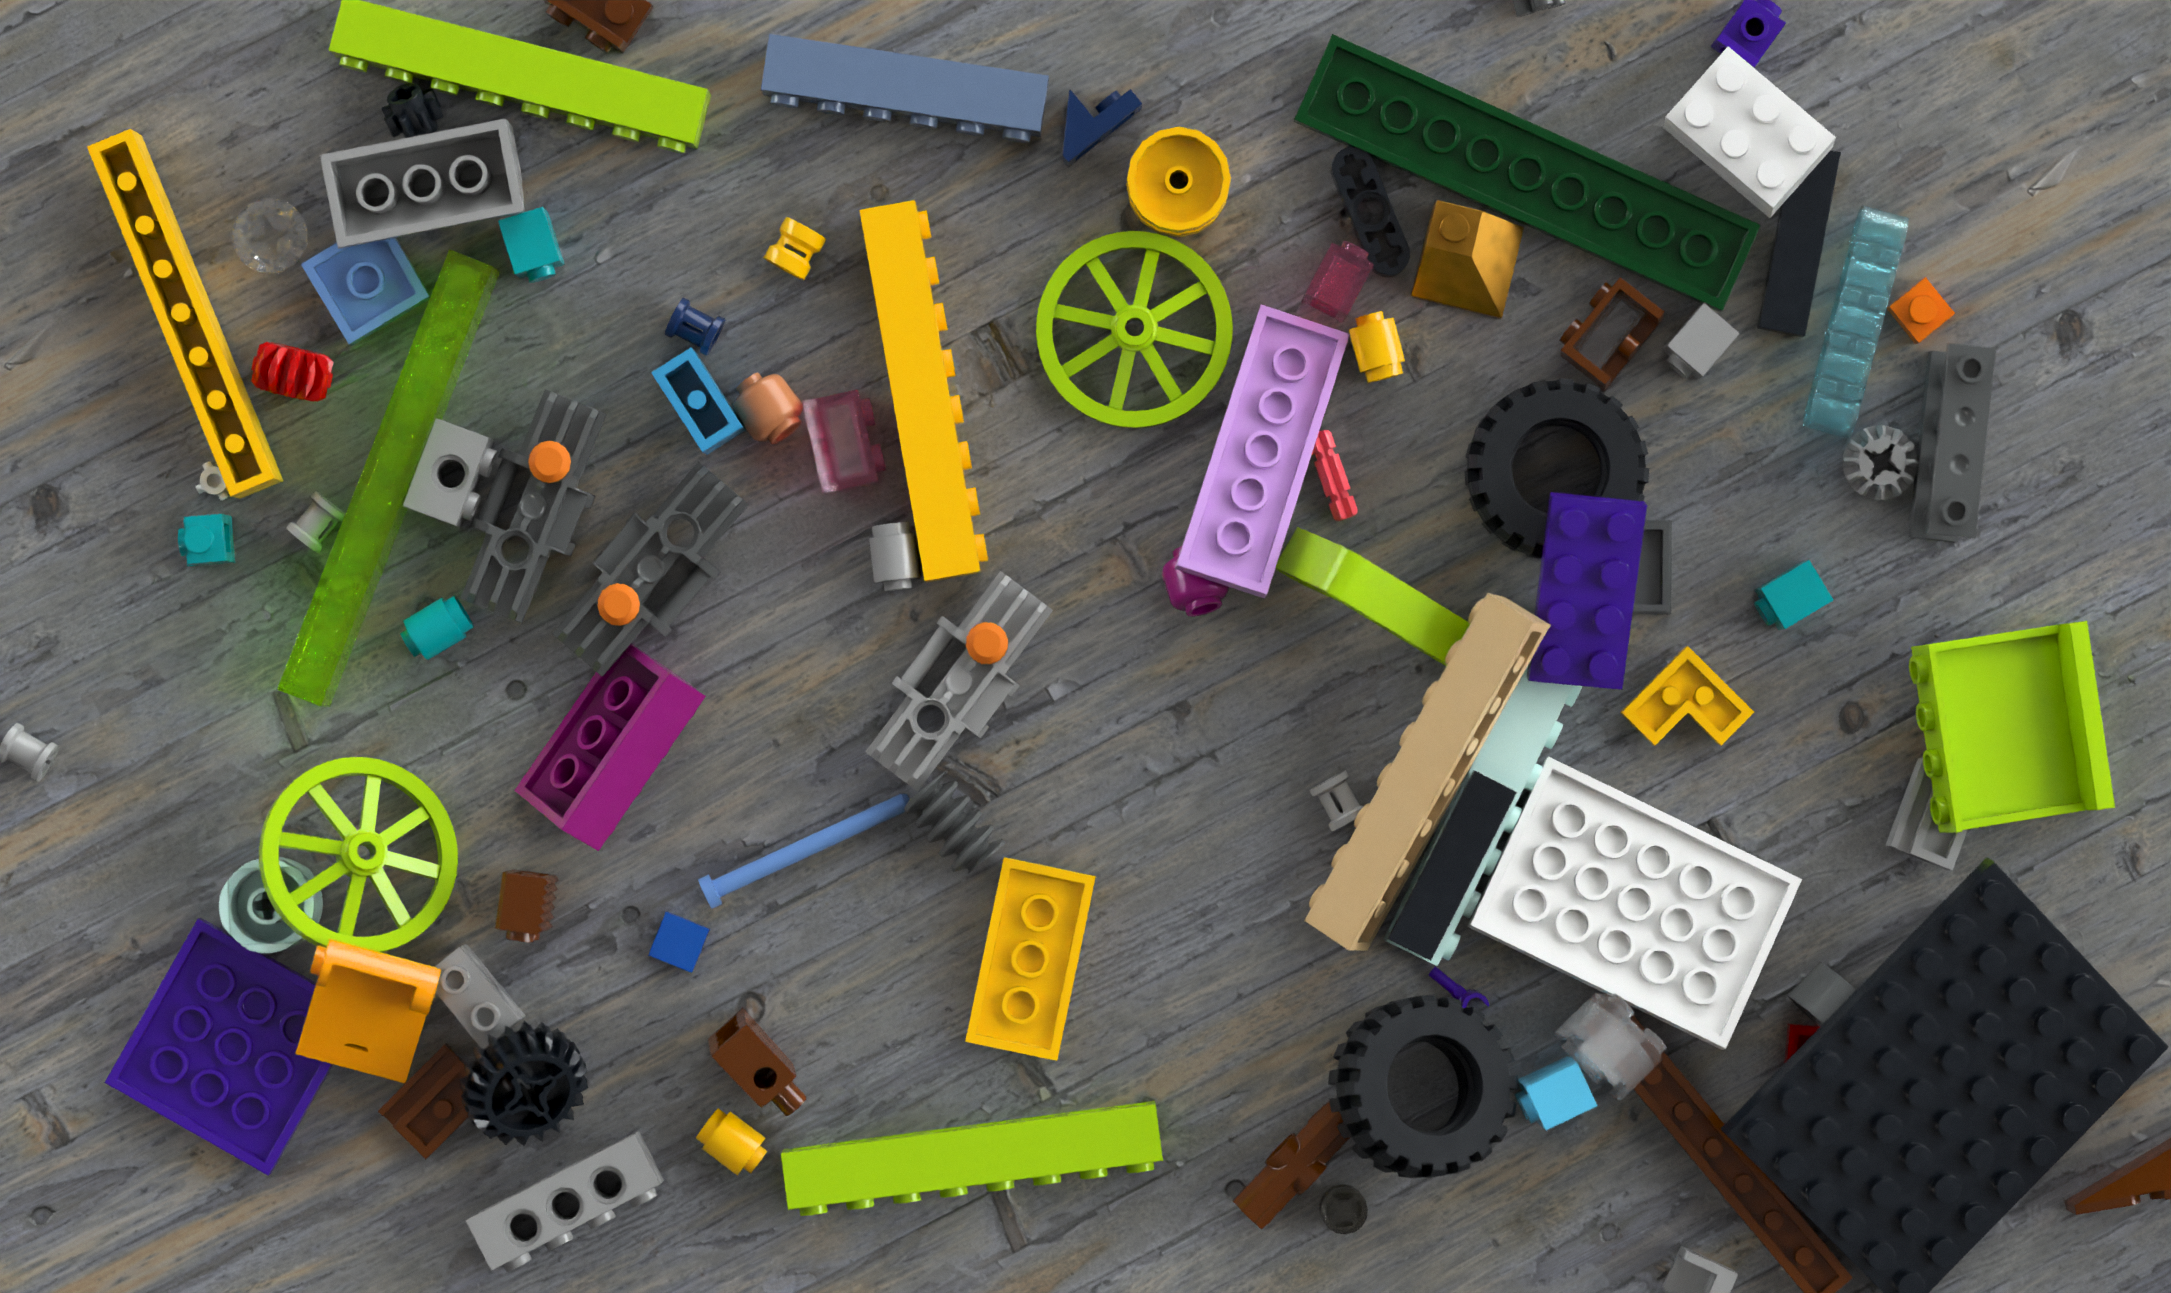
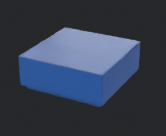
M666 911L648 956L692 973L710 928Z

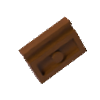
M447 1043L378 1110L425 1159L429 1158L469 1118V1112H466L461 1101L463 1092L460 1088L461 1083L459 1080L467 1076L464 1071L465 1061Z

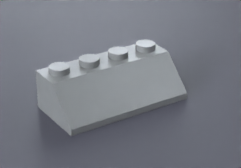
M506 119L320 155L337 247L339 249L525 212L521 168L513 127Z

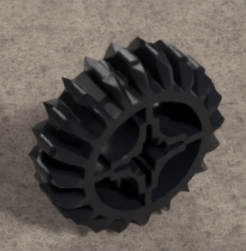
M524 1021L517 1032H514L512 1028L505 1025L504 1036L497 1039L488 1034L489 1045L485 1049L474 1047L476 1060L464 1062V1071L467 1076L459 1079L461 1083L460 1088L463 1092L461 1095L462 1104L466 1112H469L468 1116L474 1126H477L478 1129L481 1128L484 1135L490 1139L497 1136L499 1141H502L505 1145L515 1137L517 1142L525 1146L529 1136L532 1135L543 1142L545 1131L551 1128L560 1133L559 1122L562 1119L574 1120V1112L571 1107L584 1105L581 1092L588 1089L587 1078L584 1075L587 1073L586 1063L579 1055L580 1051L574 1042L567 1039L565 1034L558 1028L551 1031L549 1026H546L543 1022L533 1030L532 1026ZM521 1078L525 1085L529 1084L531 1088L527 1089L522 1082L519 1083L517 1079Z

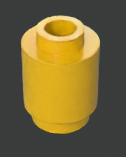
M1382 311L1355 318L1357 327L1349 329V334L1359 372H1365L1367 383L1404 374L1401 362H1404L1405 358L1394 318L1384 319Z
M717 1108L696 1136V1139L704 1144L702 1150L737 1176L743 1169L751 1174L768 1152L761 1146L766 1139L763 1135L731 1111L726 1114L719 1108Z

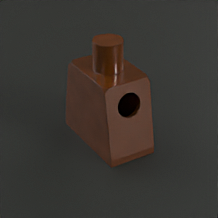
M744 1008L740 1009L708 1038L711 1057L761 1108L772 1101L785 1116H789L807 1099L806 1095L793 1082L796 1077L793 1063ZM763 1067L772 1069L766 1075L756 1074V1071Z

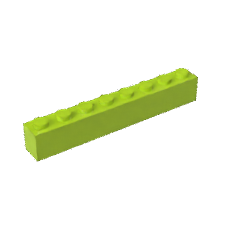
M341 0L329 51L335 57L341 58L339 65L351 70L366 73L368 65L385 69L384 77L406 84L412 83L413 77L431 81L430 88L441 93L457 96L459 89L477 93L475 100L484 104L503 107L504 100L522 104L521 112L531 116L548 119L550 112L568 116L566 123L571 126L586 130H594L595 123L612 127L611 135L633 142H639L640 135L658 139L657 147L684 154L686 147L698 149L711 99V94L706 88L361 0Z
M1155 1101L783 1149L781 1152L788 1210L799 1208L800 1216L827 1213L828 1204L846 1202L847 1210L869 1208L875 1206L874 1198L890 1196L893 1197L894 1204L915 1202L921 1200L920 1192L939 1190L941 1198L956 1197L968 1194L967 1186L986 1184L988 1192L1015 1188L1014 1180L1027 1178L1033 1179V1185H1048L1061 1182L1060 1174L1079 1172L1080 1179H1094L1108 1176L1107 1168L1126 1166L1127 1173L1146 1172L1155 1169L1154 1162L1163 1161Z

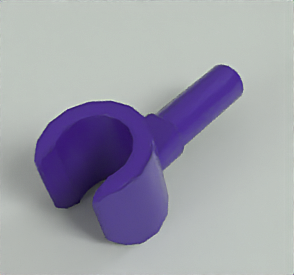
M1436 966L1428 974L1447 990L1454 999L1460 1000L1462 1008H1467V1003L1472 998H1479L1480 1001L1489 1007V1002L1483 994L1475 989H1464Z

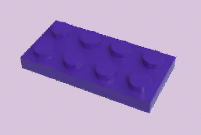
M1550 492L1534 614L1550 624V627L1528 664L1526 675L1528 681L1623 689L1647 511L1645 501Z

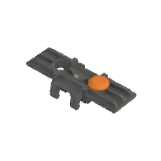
M544 390L519 454L501 449L498 457L503 459L479 518H473L471 527L487 534L460 599L519 623L523 622L551 551L555 550L570 557L572 556L576 543L571 542V538L582 510L585 507L591 509L595 499V495L580 490L577 487L607 415L606 413L549 390ZM522 466L530 469L531 475L508 530L496 527V523L518 469ZM519 536L527 542L529 552L524 561L513 564L505 559L503 545L506 541L509 542L514 537Z
M697 462L647 521L634 512L625 522L624 528L607 548L596 556L592 563L603 573L552 634L602 677L648 623L664 636H667L672 630L669 627L670 624L710 577L716 579L721 573L704 557L749 504L700 462ZM680 519L689 521L694 528V538L688 545L683 547L673 545L667 535L670 525ZM686 556L696 566L654 614L645 606V602L652 594L651 591L674 564L677 565Z

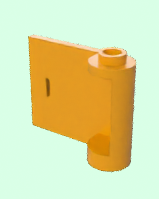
M329 939L327 948L317 945L310 973L318 975V979L295 1054L406 1083L425 1018L429 1014L441 969Z

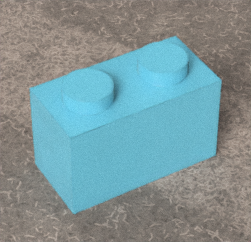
M1568 1056L1518 1079L1522 1091L1514 1094L1526 1120L1528 1119L1531 1124L1537 1122L1545 1130L1597 1107L1578 1063Z

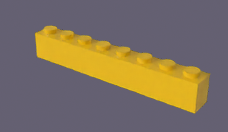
M128 129L87 146L229 495L242 499L283 482L281 473L142 135L132 129Z
M915 200L859 210L924 580L925 582L981 573L980 562L988 561L984 533L974 534L971 516L980 515L976 487L967 489L963 470L972 469L968 442L958 443L955 424L964 423L960 396H950L947 378L955 377L956 373L952 350H942L939 332L946 331L948 328L943 303L934 304L931 286L940 284L935 256L926 258L923 239L932 238L927 210L918 212Z

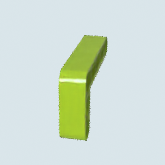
M1299 527L1294 531L1275 568L1294 581L1344 604L1444 666H1447L1445 659L1450 648L1455 642L1462 640L1470 625L1468 621L1362 556Z

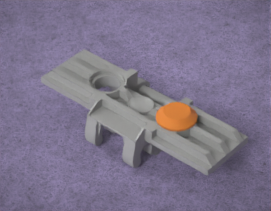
M1000 571L959 627L943 616L939 618L936 622L940 625L903 676L901 678L896 676L892 681V684L904 692L907 697L865 753L916 791H919L964 729L967 728L982 738L989 728L986 723L1007 695L1012 697L1020 687L1019 684L1005 674L1053 610ZM954 637H956L966 645V649L932 695L927 698L917 691L916 688ZM928 705L939 707L945 716L943 727L934 733L923 731L917 722L919 711Z

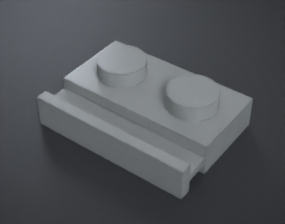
M1918 758L1885 846L1902 851L1907 855L1942 869L1953 871L1968 829L1958 833H1939L1938 825L1934 823L1930 813V800L1934 797L1931 778L1925 773L1923 758Z

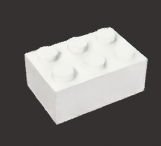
M1727 47L1666 115L1664 129L1769 218L1774 215L1828 154L1836 139L1833 134L1730 47Z

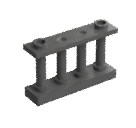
M1948 343L1946 352H1928L1917 451L1919 465L1914 478L1909 538L1953 543L1958 542V537L1976 538L1997 348Z

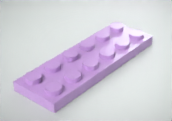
M1261 304L1175 569L1265 599L1350 336L1349 333Z

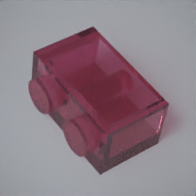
M1343 241L1341 247L1332 242L1302 302L1343 323L1374 266L1373 263L1366 260L1369 253L1348 241Z

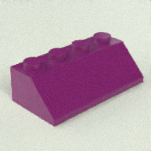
M631 643L603 677L597 672L594 674L514 791L561 830L599 851L706 696Z

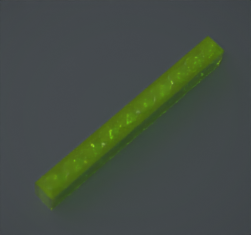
M449 249L277 690L321 707H330L406 514L407 507H404L403 503L436 418L443 419L500 271L495 267Z

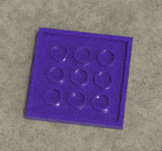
M198 918L104 1083L264 1174L270 1175L333 1064L295 1054L316 983L264 953H257L246 949L229 933L202 918Z

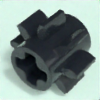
M416 83L403 84L392 90L387 97L389 105L382 107L385 115L384 120L392 137L399 136L402 133L405 138L434 133L438 128L436 120L443 118L440 109L441 105L434 90L429 88L422 92L420 86Z

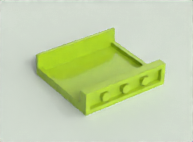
M2087 621L1911 647L1912 657L1909 659V673L1913 683L1917 684L1919 703L1916 706V720L1919 728L1924 731L1926 750L1923 753V766L1926 775L1931 778L1934 797L1930 800V813L1934 823L1938 825L1939 833H1958L1966 829L2085 810L2115 808Z

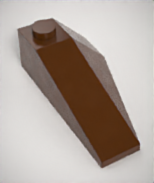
M2171 1138L2064 1201L2066 1210L2078 1215L2139 1204L2141 1202L2140 1195L2149 1194L2150 1199H2171Z

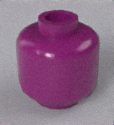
M1182 546L1172 552L1173 558L1164 565L1162 570V577L1171 605L1179 611H1185L1186 615L1190 617L1205 615L1219 609L1222 606L1221 600L1226 597L1229 587L1175 569Z

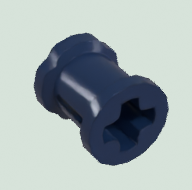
M683 297L669 320L665 335L670 338L676 335L700 347V353L708 356L723 329L726 319L721 316L713 318L691 307L690 300Z

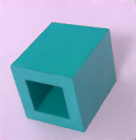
M544 207L498 220L512 268L517 277L520 279L528 277L529 283L539 282L555 276L554 268L565 265L549 213Z
M1806 560L1755 589L1759 600L1754 602L1767 626L1775 624L1778 630H1783L1832 602L1833 598L1811 561Z

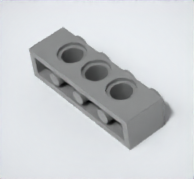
M638 1130L471 1215L466 1219V1222L490 1270L492 1271L503 1265L506 1272H509L532 1260L529 1251L543 1244L550 1251L572 1240L574 1237L570 1230L586 1222L590 1229H594L615 1218L616 1215L612 1210L613 1208L627 1201L634 1208L651 1200L658 1195L654 1187L660 1185L664 1179ZM613 1171L620 1177L622 1186L618 1194L607 1195L599 1189L597 1178L600 1172ZM569 1192L577 1197L579 1211L576 1215L565 1216L557 1210L555 1201L559 1193ZM528 1214L535 1219L537 1223V1233L535 1236L525 1238L515 1231L514 1219L516 1215Z

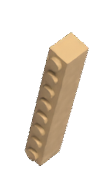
M1487 594L1471 610L1468 618L1470 625L1462 640L1455 642L1447 653L1445 659L1447 666L1439 681H1435L1427 689L1422 700L1424 708L1416 722H1412L1403 732L1399 742L1401 749L1393 763H1389L1380 773L1377 780V786L1379 787L1372 801L1366 804L1357 814L1354 821L1356 829L1349 842L1341 846L1336 852L1331 863L1333 870L1325 884L1316 889L1309 901L1311 910L1304 921L1349 951H1367L1550 627V624L1506 597Z

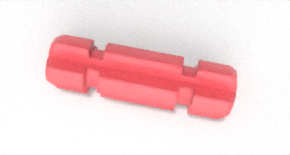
M1322 430L1318 433L1312 455H1315L1317 458L1314 464L1326 497H1330L1332 502L1329 503L1333 519L1342 521L1355 516L1358 513L1354 497L1349 496L1347 491L1351 488L1339 453H1334L1333 448L1336 445L1332 433L1329 430Z

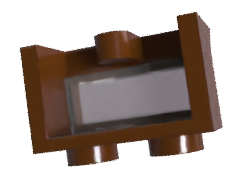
M1621 277L1613 286L1607 282L1603 284L1589 302V305L1594 310L1583 323L1575 319L1559 340L1564 344V347L1561 349V357L1592 380L1603 392L1608 389L1660 325L1665 313Z

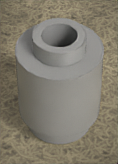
M909 522L872 526L873 538H869L874 583H883L884 591L912 588L911 579L920 578L916 536L915 533H910Z

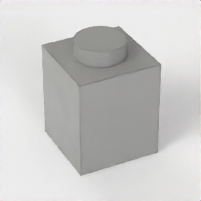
M1703 303L1662 348L1669 355L1665 362L1683 378L1687 379L1692 375L1698 380L1706 374L1740 333Z

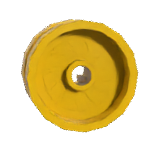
M1174 127L1159 130L1140 144L1130 160L1126 188L1130 206L1141 223L1158 234L1182 237L1197 234L1215 222L1226 204L1231 176L1227 158L1214 140L1199 130ZM1173 173H1182L1183 181L1188 182L1184 188L1176 189L1171 186L1169 181H1172Z

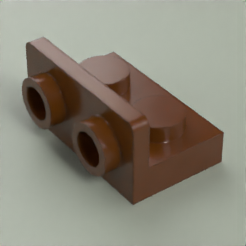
M543 0L544 3L549 5L545 11L547 15L567 28L570 27L572 22H575L586 29L588 33L584 38L605 53H608L613 47L623 54L653 9V5L646 0Z

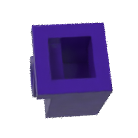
M1744 0L1710 47L1720 54L1727 47H1730L1754 68L1786 24V22L1779 18L1782 13L1781 8L1771 0ZM1754 20L1761 25L1762 31L1759 36H1751L1747 33L1745 26L1748 21Z

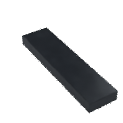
M1830 150L1780 208L1757 326L1758 329L1798 337L1806 335L1841 152Z
M1473 770L1388 937L1389 940L1430 961L1432 960L1517 793L1516 791Z

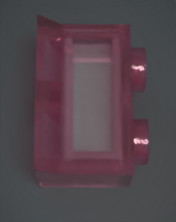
M856 389L821 398L803 400V409L822 493L829 495L880 483L878 472L886 471L881 445L880 443L871 445L867 428L868 426L876 425L870 397L861 399L860 392Z

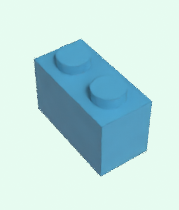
M691 347L651 372L704 454L712 453L746 431L698 354Z

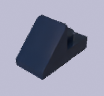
M1131 89L1122 96L1117 90L1107 96L1095 107L1099 114L1094 118L1076 95L1069 90L1063 146V161L1068 168L1142 110L1141 101Z

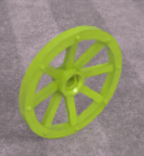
M1124 231L1108 234L1084 244L1070 254L1055 270L1048 281L1039 303L1036 319V338L1039 356L1050 382L1058 393L1071 406L1087 417L1121 428H1147L1162 425L1185 415L1207 397L1220 379L1228 361L1233 335L1232 313L1229 300L1219 278L1207 262L1183 243L1161 234L1146 231ZM1118 250H1146L1133 305H1128L1098 257ZM1160 253L1184 265L1199 280L1196 284L1151 310L1147 308ZM1086 265L1116 314L1112 316L1057 304L1067 283ZM1208 295L1215 316V341L1158 327V322L1202 296ZM1053 318L1111 330V335L1061 366L1053 343ZM1131 320H1138L1142 323L1144 330L1138 336H1131L1125 329L1126 324ZM1154 341L1212 356L1201 378L1184 395L1153 345ZM1119 347L1122 349L1108 407L1086 396L1069 378ZM1141 352L1171 403L1150 410L1125 411L1122 409L1135 355Z
M348 757L315 766L295 779L282 791L272 805L263 824L259 844V867L265 891L274 909L282 920L303 939L316 946L319 945L326 948L329 939L383 953L400 947L419 936L443 911L450 898L457 876L458 848L453 825L447 811L435 793L422 780L404 768L387 761L368 757ZM346 776L365 777L359 830H356L320 783ZM381 781H384L408 795L419 808L378 834L375 832L380 785ZM307 793L343 840L338 841L282 832V828L293 806ZM425 820H428L436 840L438 864L388 851L387 846ZM358 846H365L369 850V860H364L358 855ZM279 847L336 856V863L289 893L280 870ZM383 866L435 880L429 898L412 919L384 872ZM345 874L350 877L336 933L313 921L298 905ZM369 877L398 929L378 936L355 937L353 932L365 881Z

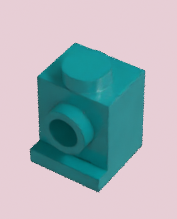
M212 514L184 517V528L178 529V546L181 556H186L188 567L235 563L232 516Z

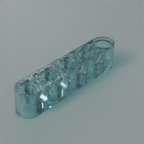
M1864 205L1861 206L1851 235L1803 418V427L1847 439L1851 437L1860 411L1908 229V217Z

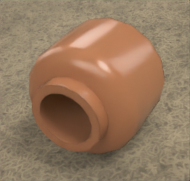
M755 373L746 378L736 388L740 395L734 402L733 411L754 440L759 442L769 440L771 444H776L791 435L801 425L802 421L799 419V416L802 413L803 404L780 375L771 374L762 378L759 373Z

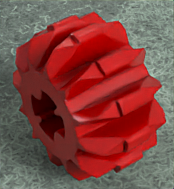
M265 342L259 345L257 356H254L251 368L253 370L251 382L260 390L300 400L318 402L326 398L327 389L331 387L333 378L331 372L334 362L327 355L312 350L274 342Z

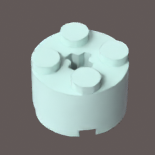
M279 857L281 874L289 893L314 878L309 868L294 860ZM259 859L247 862L237 869L225 883L219 898L220 919L226 931L241 946L257 953H275L293 948L304 942L305 939L294 932L276 911H274L272 917L271 910L263 909L262 901L269 898L262 882ZM321 890L298 905L316 923H319L323 909Z

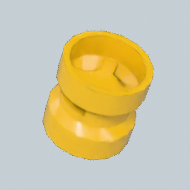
M785 217L779 228L781 236L778 242L769 246L763 258L783 271L801 280H805L811 269L810 259L813 254L821 251L827 239L805 225ZM785 244L791 247L792 249L804 254L803 257L785 248Z

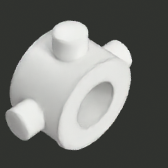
M211 461L202 465L204 471L200 476V484L196 485L198 493L207 492L212 495H218L220 501L225 500L229 497L227 494L228 490L219 468L213 466Z

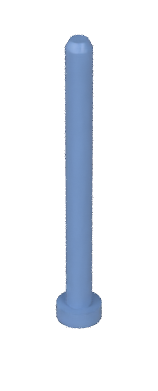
M896 795L714 880L711 879L709 874L698 879L711 909L722 905L720 897L904 813L903 809L910 800L908 795Z

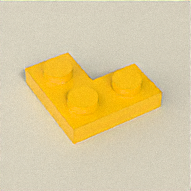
M1685 646L1619 713L1653 746L1686 714L1718 745L1722 746L1754 711L1688 646Z

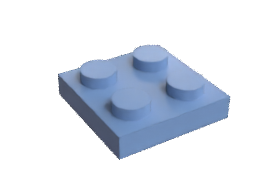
M396 238L340 249L337 247V243L301 264L346 341L351 346L432 298Z

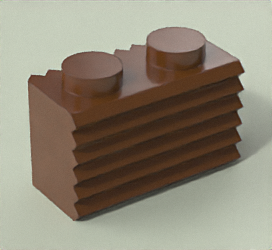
M515 869L502 872L495 929L506 930L505 939L534 942V940L540 939V933L548 931L553 927L549 921L554 918L551 911L555 909L552 902L557 899L553 894L558 890L554 885L559 881L557 876Z

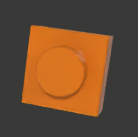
M1926 277L1886 308L1915 344L1920 343L1955 314Z

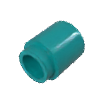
M454 595L446 601L441 597L403 620L406 630L401 632L400 635L414 657L422 654L426 660H429L465 639V632L474 628V625L465 608Z

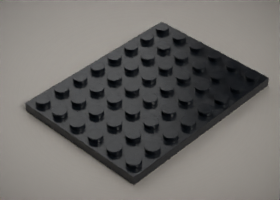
M1986 857L1720 1130L1882 1293H1929L2169 1047L1994 861Z

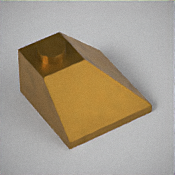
M1437 200L1432 207L1411 297L1502 319L1524 227L1484 211Z

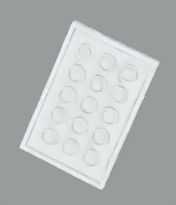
M1548 756L1543 762L1540 776L1524 803L1520 817L1504 846L1467 927L1721 1050L1726 1049L1802 879Z

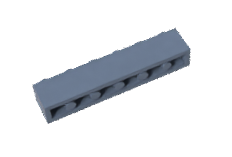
M769 34L761 91L764 96L771 97L770 104L781 107L798 108L799 101L817 104V111L827 114L844 115L845 108L864 111L863 118L874 121L891 122V116L895 115L909 117V124L920 128L937 129L938 122L955 124L956 132L962 134L983 136L984 129L1002 131V139L1030 143L1031 136L1041 137L1049 76Z

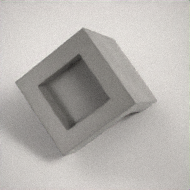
M1680 1246L1664 1281L1663 1288L1670 1293H1730L1739 1274L1721 1263Z

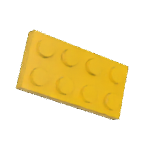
M1007 857L1003 858L965 1042L1055 1061L1058 1060L1096 876Z

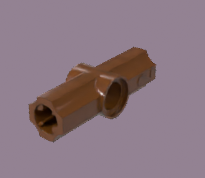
M1329 1101L1323 1104L1297 1134H1290L1266 1159V1166L1232 1200L1261 1230L1271 1222L1277 1213L1296 1194L1298 1196L1301 1195L1320 1177L1327 1168L1326 1162L1351 1138H1343L1337 1128V1125L1343 1122L1340 1112H1331Z

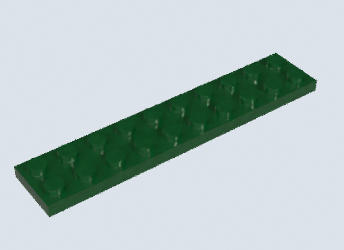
M1332 34L1293 121L1344 145L1365 151L1371 157L1696 302L1705 303L1710 308L1719 312L1723 311L1761 226L1756 222Z

